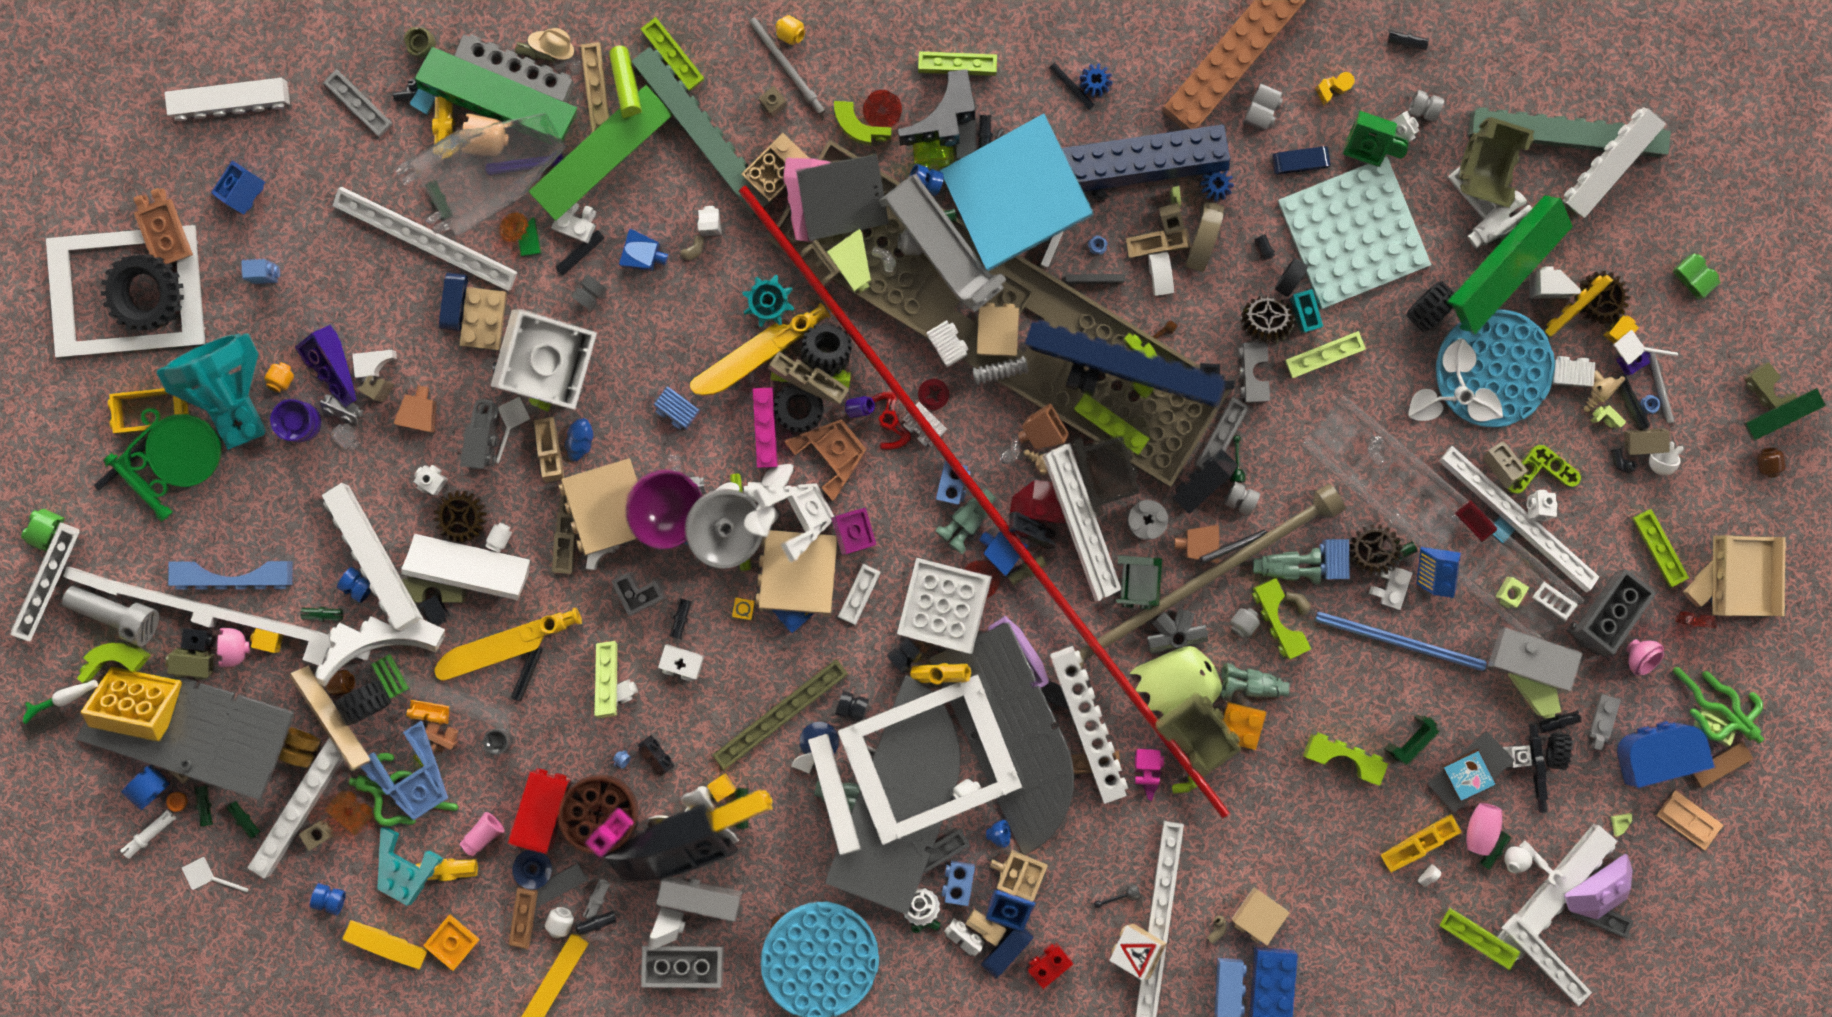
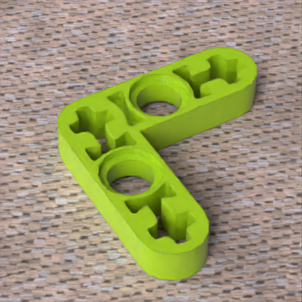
M1537 445L1529 451L1521 462L1523 465L1530 464L1533 468L1532 473L1524 475V478L1527 480L1521 479L1518 483L1520 488L1513 489L1514 485H1512L1507 490L1515 494L1521 493L1541 468L1567 487L1577 486L1581 481V475L1548 447ZM1536 450H1543L1542 454L1546 458H1548L1550 455L1552 457L1549 460H1546L1543 457L1537 458L1536 456L1538 454ZM1554 460L1560 463V469L1556 472L1550 467L1551 462ZM1563 471L1569 475L1574 474L1573 478L1575 481L1568 482L1569 478L1565 474H1562L1561 477L1559 474Z

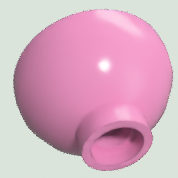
M1635 639L1626 648V651L1629 653V668L1636 676L1646 675L1651 672L1664 656V647L1655 641L1640 642Z

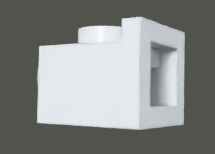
M629 679L617 684V706H619L618 701H621V704L632 700L631 695L638 693L635 683L630 682Z

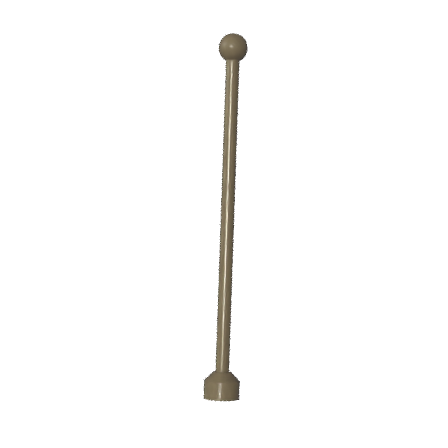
M1328 483L1315 491L1313 505L1160 599L1159 606H1152V609H1144L1096 640L1103 649L1319 514L1329 518L1337 516L1346 510L1343 500L1335 488ZM1089 645L1079 650L1083 661L1079 663L1081 670L1084 666V661L1095 654ZM1069 666L1065 672L1072 674L1076 671V668Z

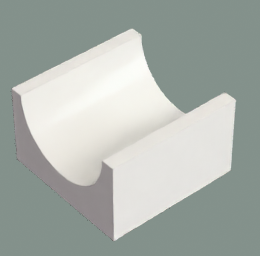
M520 309L512 310L490 386L536 398L564 408L575 409L597 333Z

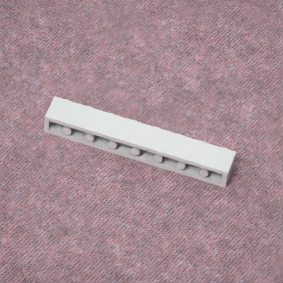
M340 483L323 494L325 508L332 513L334 517L332 520L335 526L341 529L343 541L351 547L352 557L361 565L360 571L371 583L369 587L373 594L378 596L381 609L387 612L389 616L388 621L392 628L404 631L423 619L351 488L346 484Z
M330 737L248 866V869L262 878L271 876L344 760Z
M1593 824L1554 870L1561 871L1567 879L1564 881L1561 877H1558L1556 883L1559 887L1556 888L1550 883L1548 877L1516 915L1538 936L1542 930L1550 926L1551 919L1555 915L1560 914L1564 909V904L1566 903L1564 895L1590 878V873L1601 866L1603 863L1602 859L1613 852L1618 841L1602 827ZM1503 930L1498 935V938L1520 951L1521 953L1517 958L1520 960L1525 955V952Z

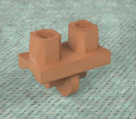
M430 721L425 727V731L433 754L437 750L443 753L445 747L450 750L456 747L459 731L448 727L445 734L439 733L441 725Z

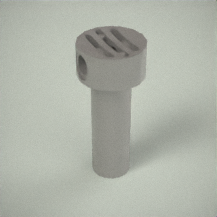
M73 585L67 589L63 596V607L119 629V637L122 640L137 646H144L151 640L159 623L158 611L140 603H135L129 608Z

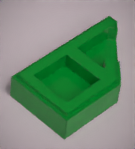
M535 217L529 220L518 236L522 257L542 254Z

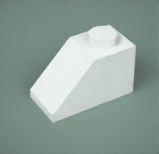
M661 906L650 937L649 950H654L677 939L678 933H683L686 923L682 921L683 912Z

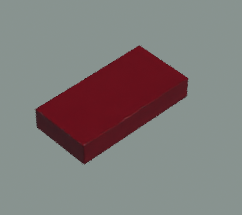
M1471 500L1455 512L1456 516L1481 542L1497 531V527Z

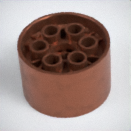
M593 775L579 781L567 791L560 804L559 824L563 835L575 848L586 853L597 854L586 842L618 810L617 805L628 800L630 808L620 810L634 823L608 852L615 850L628 839L637 824L638 803L633 791L622 780L610 775ZM600 782L608 783L605 794H600ZM589 790L596 792L597 798L595 801H589L586 798V793ZM576 792L582 796L583 803L573 798ZM608 794L616 796L617 801L615 804L610 805L606 802ZM601 805V812L604 813V816H601L597 823L598 818L594 811H597ZM575 806L583 808L582 816L574 815L573 808ZM579 820L580 824L571 828L569 821ZM581 825H587L590 828L589 835L585 836L580 833L579 828Z

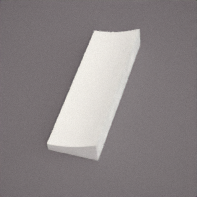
M414 534L411 547L402 567V574L518 600L529 575L530 560Z

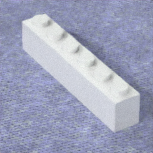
M283 78L165 92L167 115L175 119V121H186L187 117L203 119L206 118V115L210 114L218 117L225 116L227 112L243 114L245 110L251 109L254 112H261L268 107L283 109L284 105H290L288 84Z
M1643 107L1632 115L1630 123L1624 125L1619 130L1618 137L1605 146V152L1592 161V167L1579 176L1578 183L1574 188L1571 187L1567 190L1562 202L1581 217L1585 218L1666 125L1651 110Z
M61 522L59 523L10 635L31 641L79 535V529Z

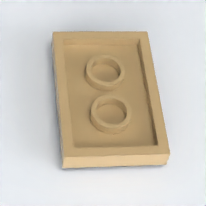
M466 288L460 346L500 351L507 292Z

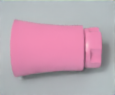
M485 812L477 824L464 836L460 846L468 855L474 856L493 839L504 833L505 829L492 814Z

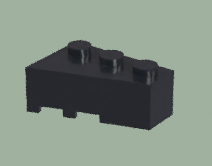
M1222 448L1213 457L1209 456L1202 463V468L1199 470L1195 469L1188 476L1189 480L1186 483L1182 481L1174 489L1176 493L1173 498L1188 514L1195 510L1230 478L1238 466Z

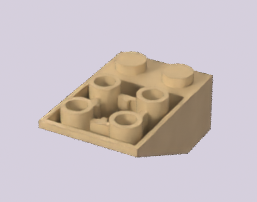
M782 133L741 175L770 202L787 188L783 179L785 159L810 158Z

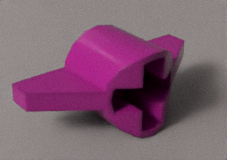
M1161 771L1153 773L1152 777L1160 778ZM1142 784L1147 799L1152 801L1158 785Z

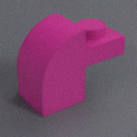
M618 809L592 835L586 844L601 857L621 839L634 822Z

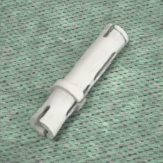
M166 810L140 834H136L133 837L134 839L121 849V852L124 853L123 855L130 859L138 850L145 848L153 837L176 819L174 815L171 816V811Z

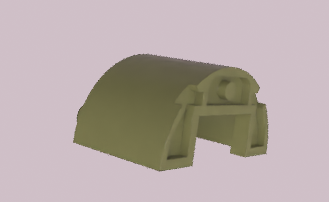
M1489 117L1479 125L1481 129L1478 133H1473L1465 149L1459 173V179L1463 180L1460 188L1466 195L1510 208L1515 200L1514 193L1516 189L1508 187V185L1513 180L1512 173L1519 161V151L1528 150L1533 143L1534 130Z
M1194 693L1158 719L1156 727L1168 741L1171 739L1175 740L1188 754L1192 766L1204 777L1241 751L1238 744L1240 738L1234 731L1231 732L1223 720L1224 715L1218 708L1214 709L1212 707L1213 704L1207 696L1203 698L1200 694Z

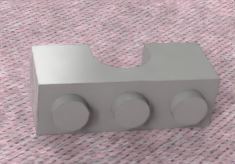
M1259 342L1243 343L1241 348H1238L1239 360L1242 359V367H1239V379H1243V387H1240V399H1243V403L1269 402V381H1259L1253 375V369L1256 364L1268 362V346L1266 342L1260 344Z

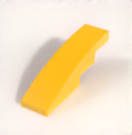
M1452 814L1387 850L1381 854V857L1389 871L1393 872L1425 856L1427 852L1443 845L1445 841L1462 833Z
M350 920L342 938L360 948L419 970L427 954V949L389 935L386 931Z

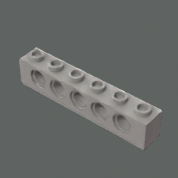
M463 34L454 56L560 101L568 102L575 85L570 75L560 72L559 75L553 72L554 69L543 64L540 67L530 58L524 57V59L517 57V53L507 49L504 52L499 49L498 45L492 42L485 44L481 42V38L470 34L469 37ZM483 49L484 54L481 57H476V52ZM496 57H502L500 64H493ZM514 65H520L519 71L511 72ZM532 72H538V77L535 80L529 79ZM550 80H556L554 87H547V83Z

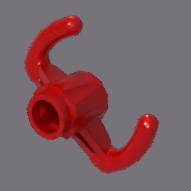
M882 392L871 397L874 404L883 399L887 400L885 411L879 416V424L883 429L892 430L901 436V439L896 442L880 443V448L893 450L906 445L911 440V433L904 429L899 422L894 408L897 402L896 395L893 392Z

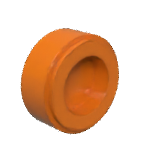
M173 792L168 795L166 806L173 812L181 811L187 806V797L182 792Z

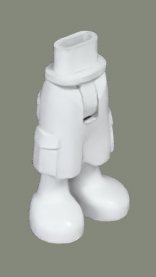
M1515 190V200L1510 208L1501 205L1497 206L1483 221L1473 228V232L1467 237L1474 248H1478L1481 245L1485 246L1501 236L1508 235L1517 226V223L1529 213L1532 207L1527 205L1517 214L1509 217L1511 212L1527 203L1526 198L1520 192Z

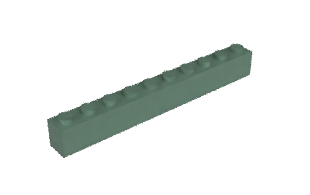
M648 47L631 62L755 218L757 215L738 191L746 185L764 209L769 207L772 201L769 202L741 175L746 170V167H748V164L742 157L738 159L734 154L736 149L730 141L726 143L723 140L724 134L719 127L716 126L714 128L711 125V117L706 111H700L698 108L700 104L693 95L689 97L685 92L688 90L681 80L677 82L673 77L676 73L669 65L665 66L662 63L664 58L658 50L653 51L651 47Z
M1479 107L1470 113L1468 137H1471L1473 133L1479 132L1481 129L1479 125L1485 119L1493 117L1534 130L1532 144L1605 152V146L1618 137V132L1625 123L1616 122L1612 125L1606 124V121L1602 120L1586 122L1584 118L1567 120L1565 116L1548 118L1546 114L1530 116L1527 112L1511 114L1508 113V110H1496V112L1489 111L1488 108ZM1662 128L1640 155L1659 158L1668 155L1671 131H1666Z

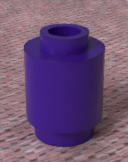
M867 396L848 399L845 404V412L850 418L870 415L875 409L873 399Z

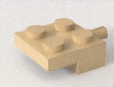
M1011 850L1003 864L992 859L989 867L1000 871V878L996 885L997 889L1033 902L1048 864Z

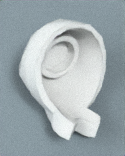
M1670 442V452L1650 454L1649 466L1659 475L1673 474L1680 465L1681 461L1678 455L1683 451V446H1678L1674 449V443Z

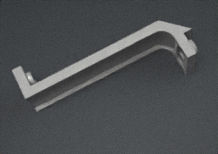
M916 174L906 178L878 200L882 207L888 205L954 295L971 310L976 312L1004 289L1002 283L1006 281L1002 274L992 275L984 268Z

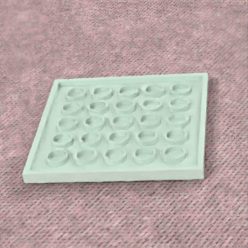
M1388 157L1384 158L1380 167L1367 164L1277 201L1301 261L1308 265L1306 273L1321 309L1431 266Z

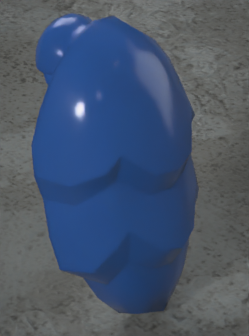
M585 418L574 421L567 431L564 447L567 450L568 458L573 462L580 460L583 455L589 453L591 448L593 430L589 421Z

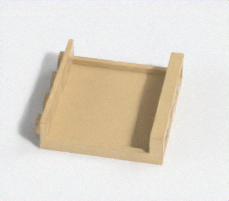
M630 458L561 479V484L558 485L561 496L565 495L566 497L565 509L568 515H572L573 522L570 523L574 534H578L579 541H576L579 552H583L584 556L638 539L631 532L625 516L627 496L633 485L637 482Z
M769 530L768 537H762L761 548L765 549L764 555H760V567H763L762 574L758 575V586H761L760 594H756V605H759V610L762 612L763 609L819 613L825 617H831L837 537L835 535L819 534L807 546L808 548L795 561L790 563L781 545L804 533Z
M1713 536L1712 615L1785 616V537Z

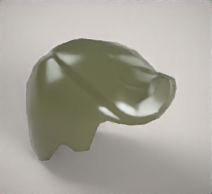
M412 27L403 37L407 52L416 58H426L431 47L436 48V40L433 34L425 28Z

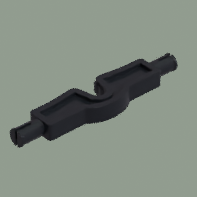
M1533 723L1529 724L1530 736L1528 737L1532 763L1536 768L1535 773H1533L1539 812L1545 813L1548 812L1546 802L1548 800L1546 767L1542 753L1541 737L1538 736L1537 724Z

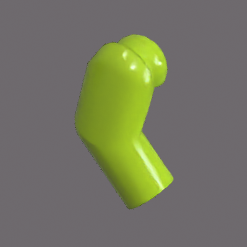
M1188 775V782L1172 785L1173 794L1191 792L1197 785Z

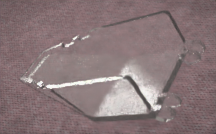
M544 113L457 130L410 160L403 162L397 167L395 172L397 175H400L412 168L415 173L407 175L401 182L405 185L418 178L439 211L426 219L427 223H434L442 217L445 221L436 225L432 229L433 233L437 234L451 229L456 236H459L526 195L531 185L536 180L538 181L543 171L548 166L550 167L566 147L548 115Z

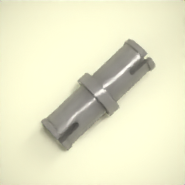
M599 879L593 894L589 896L590 901L583 913V916L587 919L596 916L600 905H603L605 901L603 898L610 886V883L606 880Z

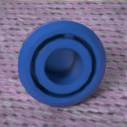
M1000 820L994 823L991 828H988L986 830L987 840H991L998 847L1006 848L1011 839V830L1008 822Z

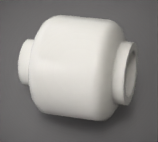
M965 779L953 788L954 794H952V798L955 800L982 788L977 781L972 782L969 779Z
M557 907L549 912L545 929L551 937L560 938L569 934L574 920L571 912L563 907Z

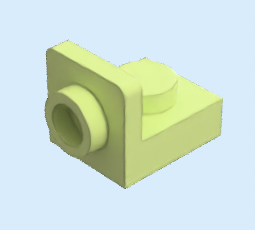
M1610 405L1600 406L1592 413L1594 415L1591 419L1593 423L1599 422L1603 417L1605 418L1603 421L1610 428H1621L1626 423Z

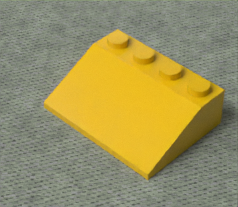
M110 667L82 709L81 714L88 727L160 741L169 726L182 682L180 680Z

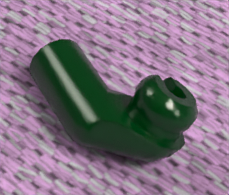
M934 919L932 923H927L925 926L921 924L916 926L914 923H911V930L914 933H920V930L928 927L937 932L941 923Z

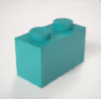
M1312 289L1293 294L1289 297L1300 335L1324 327Z

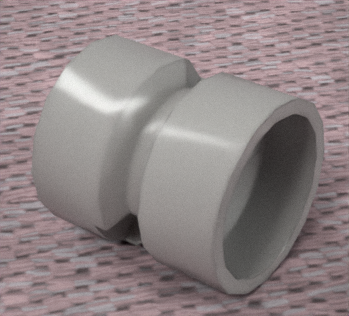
M1418 89L1413 96L1408 113L1416 117L1423 115L1425 120L1435 123L1442 110L1444 98L1435 95L1429 97L1427 92Z
M1234 482L1225 498L1224 505L1233 509L1237 507L1239 512L1250 516L1258 502L1260 493L1252 489L1245 490L1244 485Z

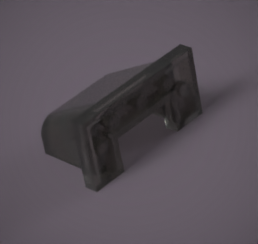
M1122 435L1085 445L1079 436L1070 437L1078 468L1096 517L1104 515L1103 504L1139 494L1136 483L1138 473L1135 466H1131L1132 453L1130 448H1126Z

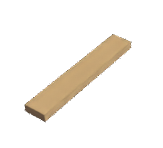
M600 42L580 45L591 134L610 117Z
M306 666L291 673L290 678L351 771L369 763L370 758L349 726L343 721L339 711L322 685L318 684L317 678L310 667Z

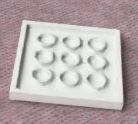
M916 558L897 634L972 654L992 577Z

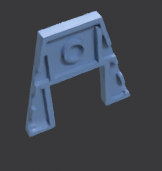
M422 721L403 732L424 765L422 768L395 785L374 752L368 755L370 762L361 766L367 773V776L382 787V790L387 795L389 794L396 801L395 803L413 820L448 798Z

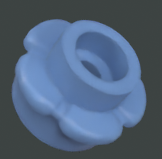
M1098 235L1088 242L1090 252L1095 255L1103 254L1108 245L1106 239Z
M1647 395L1646 398L1641 400L1640 405L1644 413L1654 414L1660 407V401L1653 395Z
M627 751L616 753L613 758L615 762L614 767L624 769L628 765L631 756L628 755Z

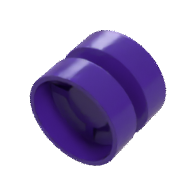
M287 399L274 407L270 423L278 437L302 443L312 440L318 434L321 428V416L312 404L300 400Z

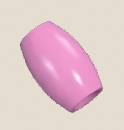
M1479 803L1470 818L1467 828L1466 843L1468 850L1481 855H1489L1500 836L1502 809L1491 804Z

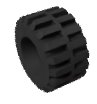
M1443 281L1437 282L1409 308L1406 316L1422 332L1429 331L1453 309V306L1448 304L1447 301L1453 296L1454 292Z
M822 323L821 326L816 324L814 328L810 327L807 333L804 334L800 355L801 360L813 370L818 367L831 377L835 373L840 374L849 363L852 348L851 338L847 337L848 333L842 331L840 326L835 327V324L832 323L830 325ZM828 347L835 352L824 353L817 348Z
M792 383L789 386L783 387V390L777 394L778 396L774 401V412L777 420L784 428L791 432L804 433L816 427L819 421L822 420L824 413L822 398ZM802 396L810 402L811 410L807 417L804 419H794L789 415L787 407L792 398Z
M373 681L341 697L335 705L345 724L352 725L390 705L391 700L382 682Z

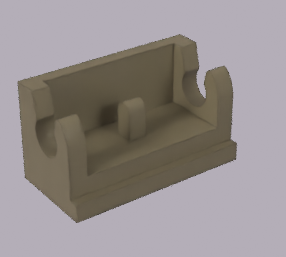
M814 240L799 254L823 286L841 274L838 267L817 240Z
M373 375L368 376L357 390L373 400L384 403L395 384L379 378L371 386L370 381L373 379Z
M1664 428L1624 431L1625 451H1628L1629 455L1670 452V431Z
M1504 441L1489 449L1483 457V461L1506 489L1510 488L1516 481L1519 482L1528 472Z

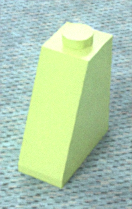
M859 229L827 251L828 256L838 267L854 293L857 291L862 293L870 287L869 283L871 282L863 236Z
M1508 673V676L1536 715L1543 716V718L1555 717V713L1561 712L1556 688Z

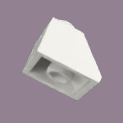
M1541 267V269L1529 275L1530 299L1571 298L1581 294V289L1561 270H1554V267Z

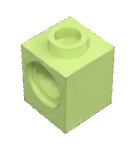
M1506 577L1495 598L1500 600V605L1508 609L1510 607L1517 608L1529 587L1513 577ZM1509 589H1513L1515 593L1512 599H1509L1507 595Z

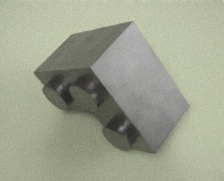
M628 572L611 581L628 616H633L667 598L658 580L640 588L632 572Z

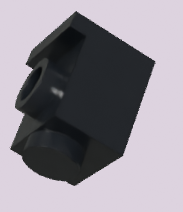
M435 595L418 604L419 608L425 609L424 615L426 619L436 626L446 623V618L450 616L440 595Z

